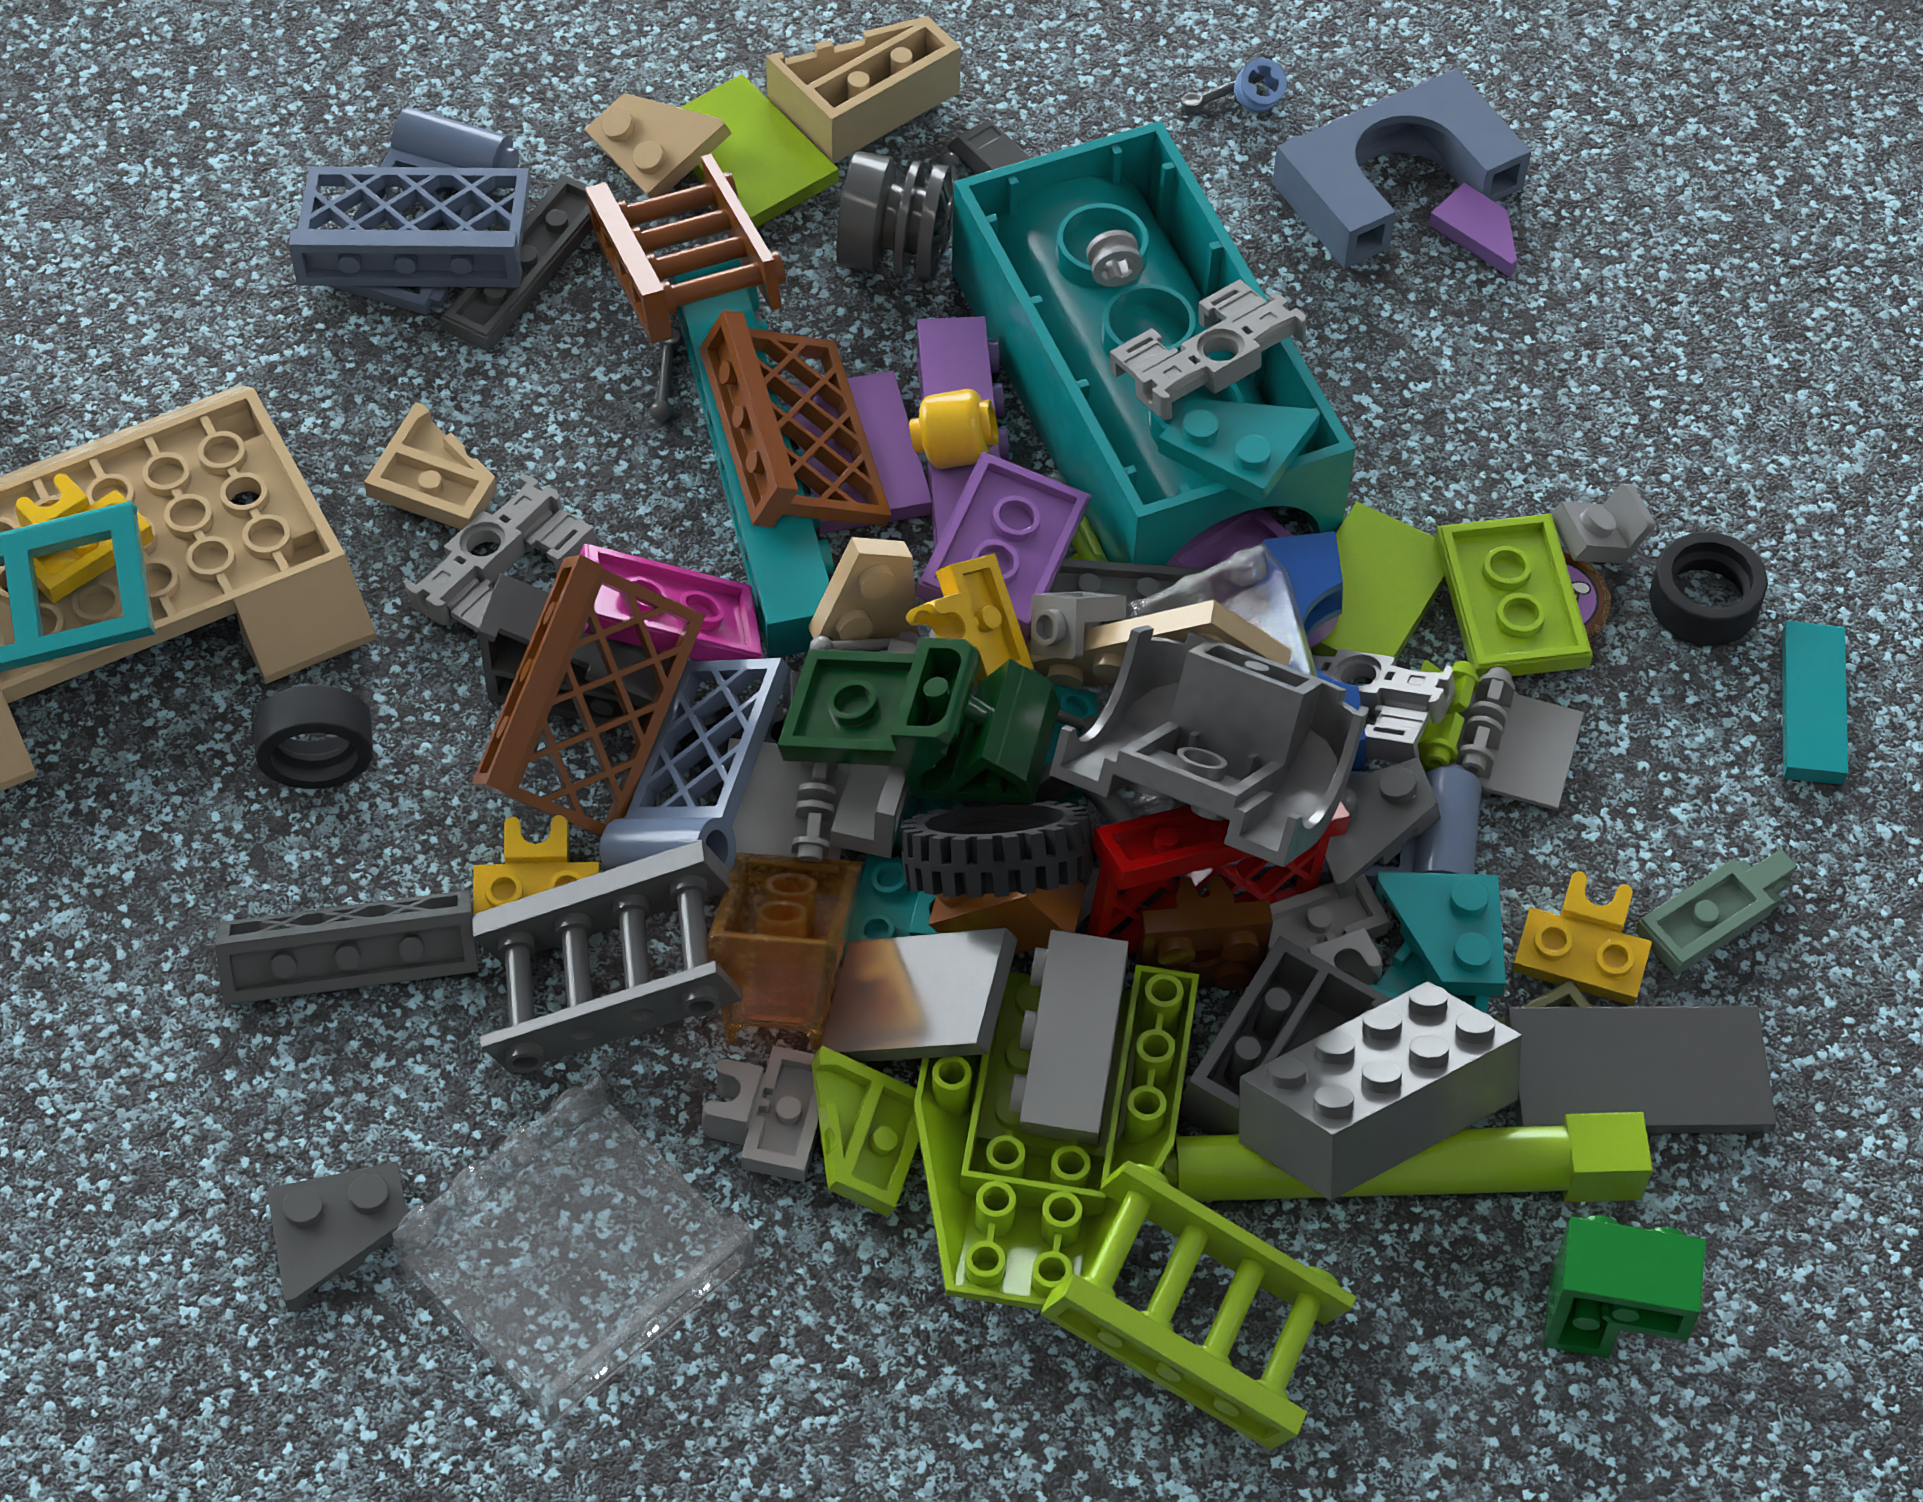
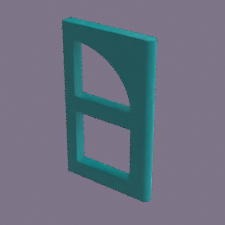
M132 500L0 533V567L5 565L15 639L13 644L0 646V672L155 635L137 516L138 509ZM112 539L123 617L44 636L33 558Z

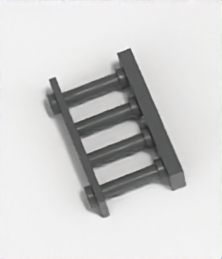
M701 839L473 914V937L502 964L505 963L510 1027L480 1036L481 1048L510 1074L515 1072H531L541 1068L546 1062L691 1016H708L717 1012L722 1006L743 1000L742 988L716 961L710 962L703 902L710 896L731 890L728 867ZM678 907L684 971L651 981L645 921L652 915ZM620 926L626 989L593 1000L588 939L593 934ZM562 945L567 1008L535 1018L530 958L538 952Z

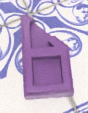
M1463 183L1431 212L1429 226L1510 277L1515 271L1517 257L1508 210L1468 184Z

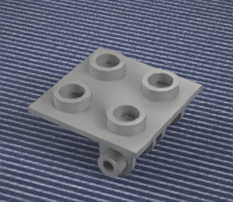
M1491 668L1487 674L1481 676L1478 689L1472 693L1468 709L1458 713L1465 719L1456 746L1458 757L1452 764L1463 766L1480 780L1482 791L1557 811L1584 712L1515 694V685L1511 680V673L1503 668Z
M729 738L728 752L737 746L741 739ZM763 742L732 825L736 839L735 860L839 872L841 847L830 845L831 829L851 764L783 761L776 743Z

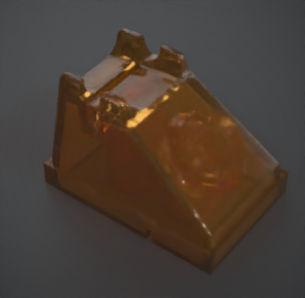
M738 852L729 876L731 890L723 893L708 935V960L716 961L742 988L743 1000L721 1007L726 1042L735 1044L740 1028L744 1026H757L802 1031L810 1039L811 1050L816 1051L820 1049L835 993L847 933L861 887L862 862L822 859V862L800 861L797 857Z

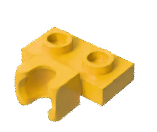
M57 474L53 479L55 487L61 492V497L57 503L48 507H42L35 504L28 497H20L16 501L15 511L20 526L25 527L127 502V500L115 489L90 505L87 495L69 476ZM137 511L143 548L155 539L151 525ZM112 539L33 558L37 586L53 604L116 565Z
M995 553L954 563L935 571L944 597L911 609L906 615V620L910 625H927L934 631L936 638L966 639L976 646L979 651L980 664L973 684L974 687L977 686L979 680L983 681L1009 659L1030 670L1034 669Z
M561 815L553 817L548 838L542 843L533 844L524 840L521 834L519 819L511 816L504 822L505 864L474 865L473 914L600 873L599 862H570V831L568 820Z
M1575 872L1571 876L1560 915L1533 907L1529 908L1512 972L1557 985H1562L1572 980L1579 991L1634 1006L1652 941L1622 933L1633 890L1629 885L1622 884L1617 888L1615 896L1609 904L1603 906L1595 905L1587 899L1585 894L1587 876L1583 872Z

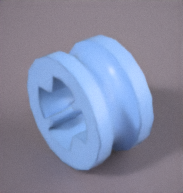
M1257 58L1250 61L1237 75L1234 82V93L1238 102L1244 108L1252 112H1264L1271 109L1284 95L1287 87V77L1277 62L1268 58ZM1257 74L1264 76V85L1272 88V90L1268 89L1263 96L1256 94V85L1248 82V80L1252 81Z

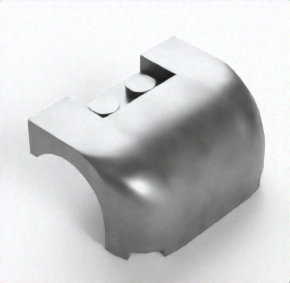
M1149 625L1131 629L1119 675L1106 707L1093 727L1080 738H1078L1075 728L1068 725L1061 728L1049 775L1106 798L1133 782L1134 789L1142 794L1157 798H1174L1191 805V810L1195 814L1207 819L1217 821L1230 820L1224 844L1282 867L1311 848L1327 829L1341 801L1369 708L1360 706L1359 710H1356L1345 703L1344 699L1347 690L1207 636L1188 631L1186 642L1167 638L1152 637L1154 628Z

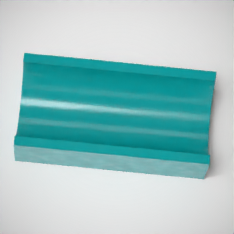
M1162 121L954 181L951 272L976 317L985 316L987 339H998L999 361L1060 475L1065 478L1066 485L1092 495L1085 516L1108 562L1165 566L1180 548L1209 527L1234 515L1262 507H1295L1303 511L1315 533L1334 531L1336 533L1344 519L1356 448L1290 336L1261 352L1260 369L1216 394L1205 385H1202L1172 402V418L1167 420L1161 419L1136 397L1135 379L1127 372L1117 378L1111 374L1110 351L1151 328L1162 336L1161 344L1166 349L1171 350L1175 347L1181 352V344L1218 323L1211 324L1206 328L1199 324L1198 302L1239 279L1265 299L1267 303L1269 302ZM1125 230L1136 238L1138 252L1143 259L1142 271L1133 281L1125 285L1107 287L1098 284L1093 278L1086 249L1096 236L1104 232ZM1223 350L1211 352L1206 357L1214 361H1227L1236 355ZM1189 398L1307 408L1320 412L1317 430L1262 504L1158 453L1160 435Z

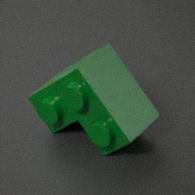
M1592 1215L1584 1218L1570 1216L1549 1277L1542 1347L1609 1358L1620 1330L1688 1342L1701 1309L1706 1239L1686 1236L1684 1232L1671 1227H1656L1649 1230L1620 1225L1614 1219L1606 1216Z

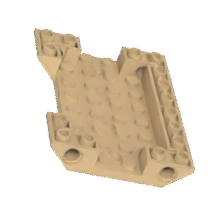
M238 385L0 476V533L21 528L15 511V504L18 498L28 497L35 504L42 507H48L57 503L61 497V492L55 487L53 479L57 474H66L87 495L90 505L115 489L127 501L132 500L141 516L151 525L155 539L142 548L155 635L0 672V792L37 777L8 703L234 613H237L243 642L266 684L377 639L374 626L346 554L259 396L252 387ZM242 492H253L260 495L256 501L248 505H236L230 502L234 496ZM5 565L0 567V646L15 643L9 594L5 591L7 587ZM116 565L54 604L37 586L44 636L123 617Z

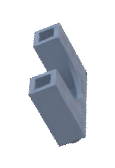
M1455 68L1437 77H1429L1418 85L1396 95L1383 97L1373 105L1350 115L1339 116L1329 124L1304 135L1289 138L1283 144L1277 146L1272 184L1345 269L1390 249L1396 211L1361 171L1360 167L1367 161L1391 153H1408L1422 156L1445 169L1459 186L1466 183L1495 202L1524 188L1531 150L1462 73Z

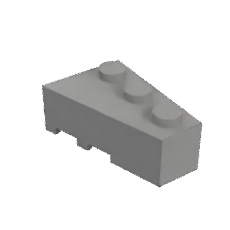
M1051 930L1048 949L1036 947L1030 986L1041 987L1038 1012L1025 1011L1020 1040V1049L1031 1050L1027 1075L1015 1074L1009 1113L1021 1114V1133L1068 1141L1078 1140L1080 1143L1093 1145L1099 1144L1113 1047L1119 1023L1120 1002L1127 974L1129 941Z

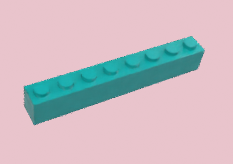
M739 259L674 276L673 285L741 266ZM753 286L677 307V316L747 580L752 587L754 606L768 658H777L808 652L813 637L808 626L829 585L828 575L834 573V567L828 540L818 541L815 529L821 528L820 519L782 515L773 528L752 525L699 348L722 310L744 313L748 328L769 331L765 319L757 321L755 319L754 311H759L757 288ZM755 350L757 358L771 369L778 365L777 362L768 363L766 354L763 351ZM767 388L771 402L787 413L791 409L790 406H780L778 395ZM781 432L784 445L801 458L804 455L802 449L792 450L791 439ZM794 476L799 489L797 495L816 498L815 494L805 495L802 486L805 483Z

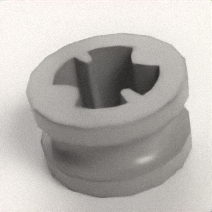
M1125 230L1104 232L1096 236L1086 249L1093 278L1098 284L1103 286L1116 287L1125 285L1133 281L1142 271L1143 259L1138 252L1136 238Z

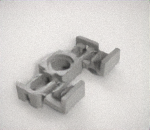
M1239 279L1198 302L1199 324L1206 328L1211 324L1218 323L1181 344V352L1175 347L1171 350L1166 349L1161 344L1162 336L1151 328L1110 351L1111 374L1117 378L1127 372L1135 379L1136 397L1161 419H1171L1172 402L1202 385H1205L1216 394L1260 369L1261 352L1290 335H1293L1302 344L1305 343L1306 315L1298 308L1289 311L1288 300L1278 293L1269 294V302L1267 303L1265 299ZM1223 350L1236 355L1227 361H1214L1206 357L1211 352Z
M529 475L520 476L518 479L521 490L494 514L491 515L483 510L444 546L447 558L416 585L408 580L405 582L411 607L441 625L451 623L449 609L451 610L452 618L478 633V628L493 592V583L498 579L500 573L503 574L527 552L524 541L527 547L532 550L539 546L542 553L548 551L546 553L547 558L554 563L557 575L564 558L580 555L584 544L598 546L594 528L564 511L559 493L556 490L547 486L541 491L537 479ZM484 542H494L500 545L497 551L491 555L475 556L470 553L474 547Z
M1338 649L1335 657L1308 655L1309 659L1320 671L1340 682L1347 683L1349 680L1358 677L1374 679L1372 683L1358 687L1361 706L1368 707V714L1378 717L1375 725L1367 724L1365 727L1366 758L1401 763L1419 757L1417 744L1430 720L1427 711L1430 710L1432 724L1440 723L1456 695L1453 670L1449 665H1446L1443 673L1421 672L1397 667L1395 657L1344 649Z

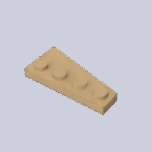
M1215 600L1084 629V651L1081 659H1062L1033 655L1031 653V642H1028L1027 645L1035 671L1047 677V680L1055 685L1075 689L1082 686L1115 684L1123 662L1131 629L1145 625L1154 628L1152 637L1186 642L1188 631L1288 667L1291 657V649Z

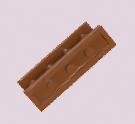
M712 154L701 156L705 184L628 205L625 200L616 202L606 182L585 188L594 236L651 344L673 338L669 316L677 314V307L756 285L771 311L782 308L779 285L786 283V273L781 256L777 250L772 252L768 250L738 199L737 188L731 172L722 173ZM709 205L713 212L643 231L640 230L639 226H636ZM721 232H726L729 237L657 258L654 253L647 254L648 252ZM739 258L744 263V265L674 285H671L668 280L662 282L663 279Z

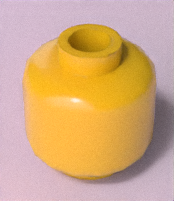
M961 389L925 397L919 408V418L911 419L909 422L910 437L915 453H925L930 464L939 470L975 465L982 451L989 454L991 447L998 446L999 443L998 424L991 400H982L978 392L972 389Z

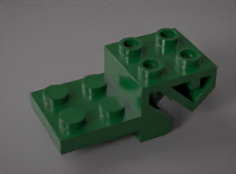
M920 637L916 653L809 649L777 746L783 761L902 767L913 798L1033 804L1060 705L1053 682L1012 659L1007 660L983 681L979 680L977 686L972 689L980 664V657L978 655V648L966 639Z

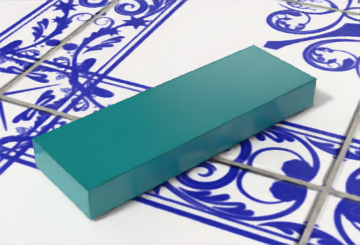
M1785 621L1782 630L1783 779L1844 785L1847 778L1845 627Z

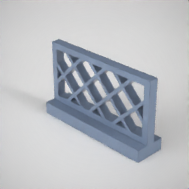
M309 166L298 228L291 229L289 250L296 283L301 286L520 288L522 276L520 254L531 182L529 168ZM321 186L346 187L349 190L331 202L320 194ZM385 187H400L404 190L387 202L375 194ZM440 187H452L459 191L442 203L430 195ZM494 188H515L514 193L498 203H495L485 195ZM362 201L373 209L356 221H353L344 213ZM416 202H419L429 210L411 222L400 214L401 211ZM472 202L483 210L482 213L467 222L454 214ZM331 220L342 228L318 229ZM388 221L398 230L372 229ZM441 221L453 229L428 230ZM499 222L509 231L483 230Z

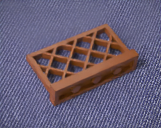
M722 310L699 349L752 525L773 528L782 515L885 526L892 514L835 341L751 329L747 326L744 313ZM755 350L763 351L776 361L778 365L771 369L757 358ZM799 356L820 359L825 375L821 376L802 361ZM787 370L808 386L810 390L804 395L780 375ZM767 388L792 406V408L785 413L771 402ZM819 395L837 409L839 418L836 420L812 400ZM800 413L825 433L820 438H817L794 420V418ZM781 432L806 450L801 458L784 445ZM831 438L851 453L854 462L850 464L827 446L826 443ZM813 457L839 476V478L832 483L810 466L808 462ZM794 476L821 497L798 496L797 492L799 489ZM845 482L866 498L867 504L857 503L840 488Z
M575 555L563 559L471 785L493 794H500L549 816L561 815L568 820V824L602 837L605 828L614 819L625 817L706 615L601 568L602 564L582 555ZM602 585L622 594L631 617L602 629L593 607ZM637 601L653 607V609L641 613ZM666 613L684 621L685 624L676 646L657 653L644 620ZM586 622H588L592 634L580 638ZM634 625L646 658L618 670L605 636ZM595 641L608 674L579 686L570 661L576 648ZM671 657L664 672L660 661ZM650 665L658 691L652 703L634 710L621 677ZM565 679L569 690L557 695L562 681ZM611 682L624 714L595 726L582 693ZM572 698L585 731L555 742L547 722L548 715L553 705ZM648 713L643 728L641 729L637 717H640ZM627 722L636 745L630 759L611 766L598 734ZM541 735L545 747L534 752ZM588 738L601 771L572 783L559 750ZM549 755L561 788L542 796L520 788L519 786L528 764ZM625 770L620 785H618L614 774ZM602 779L605 780L613 800L604 823L584 815L575 792ZM565 795L570 809L552 801Z

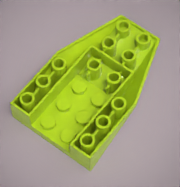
M1136 965L1132 990H1122L1118 1015L1119 1023L1114 1041L1110 1077L1098 1145L1080 1143L1078 1140L1068 1141L1023 1134L1020 1130L1021 1114L1009 1113L1015 1074L1027 1075L1031 1050L1020 1049L1025 1011L1038 1012L1041 987L1030 986V974L1009 972L988 1054L922 1058L914 1099V1113L946 1296L1042 1311L1050 1292L1074 1273L1080 1277L1088 1276L1121 1207V1203L1099 1191L1104 1179L1128 1160L1134 1164L1150 1166L1161 1172L1173 1151L1199 974Z

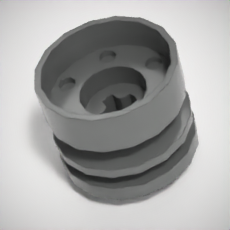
M860 151L854 153L847 172L840 205L836 242L838 266L840 268L875 273L882 262L885 250H892L896 277L905 278L909 272L913 255L916 254L917 279L932 282L938 271L939 263L948 248L952 230L954 198H952L951 166L936 164L932 169L928 186L925 188V167L922 161L915 160L911 163L904 183L900 184L896 183V167L893 157Z

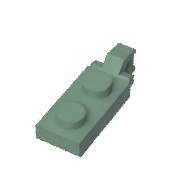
M1782 849L1754 867H1751L1746 860L1738 863L1733 858L1642 917L1638 921L1635 932L1640 938L1652 941L1650 949L1675 976H1678L1771 915L1772 911L1781 904L1782 898L1778 894L1792 884L1791 878L1798 866Z

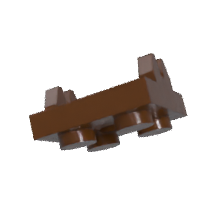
M1211 875L1208 897L1202 898L1197 894L1192 878L1183 877L1175 896L1174 908L1142 911L1133 972L1135 973L1136 965L1199 974L1197 988L1217 987L1225 991H1234L1247 987L1267 955L1273 926L1269 900L1234 903L1233 892L1219 875Z

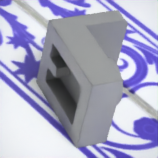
M1620 484L1604 504L1561 501L1551 513L1556 531L1574 561L1624 564L1656 526L1653 517L1632 484Z
M1086 591L1032 594L1031 653L1037 656L1081 659L1084 651V629L1101 626L1102 621L1126 620V596Z

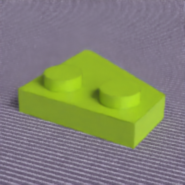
M822 1045L815 1053L811 1066L828 1190L884 1216H888L896 1208L919 1142L914 1113L916 1088Z

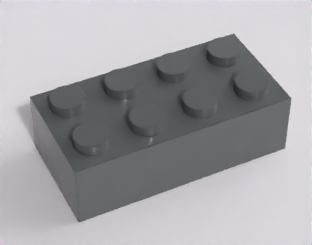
M1427 981L1240 1076L1239 1142L1332 1201L1518 1100L1522 1035L1495 1020L1489 1014L1479 1011L1446 992L1443 988Z

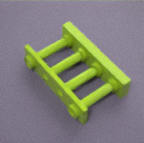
M1128 1160L1105 1178L1099 1189L1100 1192L1121 1203V1207L1088 1276L1080 1277L1074 1273L1050 1292L1040 1314L1268 1450L1276 1448L1298 1435L1307 1414L1306 1410L1289 1401V1396L1285 1390L1315 1321L1323 1325L1329 1323L1350 1310L1357 1297L1338 1286L1336 1278L1327 1271L1301 1264L1169 1185L1167 1178L1160 1171L1147 1165L1134 1164ZM1146 1218L1179 1239L1146 1310L1138 1311L1117 1299L1116 1293L1112 1288ZM1203 1252L1233 1270L1235 1275L1204 1344L1196 1346L1173 1332L1174 1328L1170 1322ZM1260 1286L1290 1304L1292 1308L1261 1379L1254 1380L1233 1368L1228 1355Z

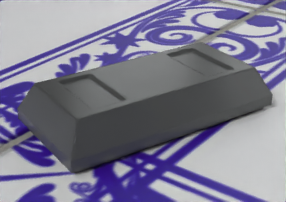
M990 119L962 133L948 144V149L957 154L960 161L975 175L1031 159L1027 153Z

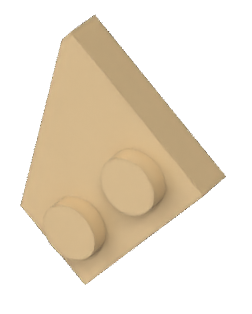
M623 93L584 129L590 138L649 199L665 195L701 162V156L710 154L732 134L720 118Z
M415 402L364 481L367 497L460 530L469 524L483 510L485 511L497 492L495 476L479 460L469 457L465 452V446L451 432L446 435L431 420L430 411L423 404Z
M851 537L808 626L813 639L818 636L831 637L835 641L897 638L903 630H910L919 636L918 626H912L906 620L907 613L917 606L913 557L905 541Z

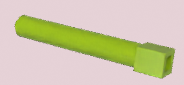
M1644 1113L1565 1114L1562 1126L1465 1128L1339 1197L1562 1191L1564 1202L1642 1200L1653 1171ZM1239 1134L1175 1136L1173 1151L1161 1170V1173L1167 1178L1169 1185L1196 1201L1325 1198L1239 1142Z

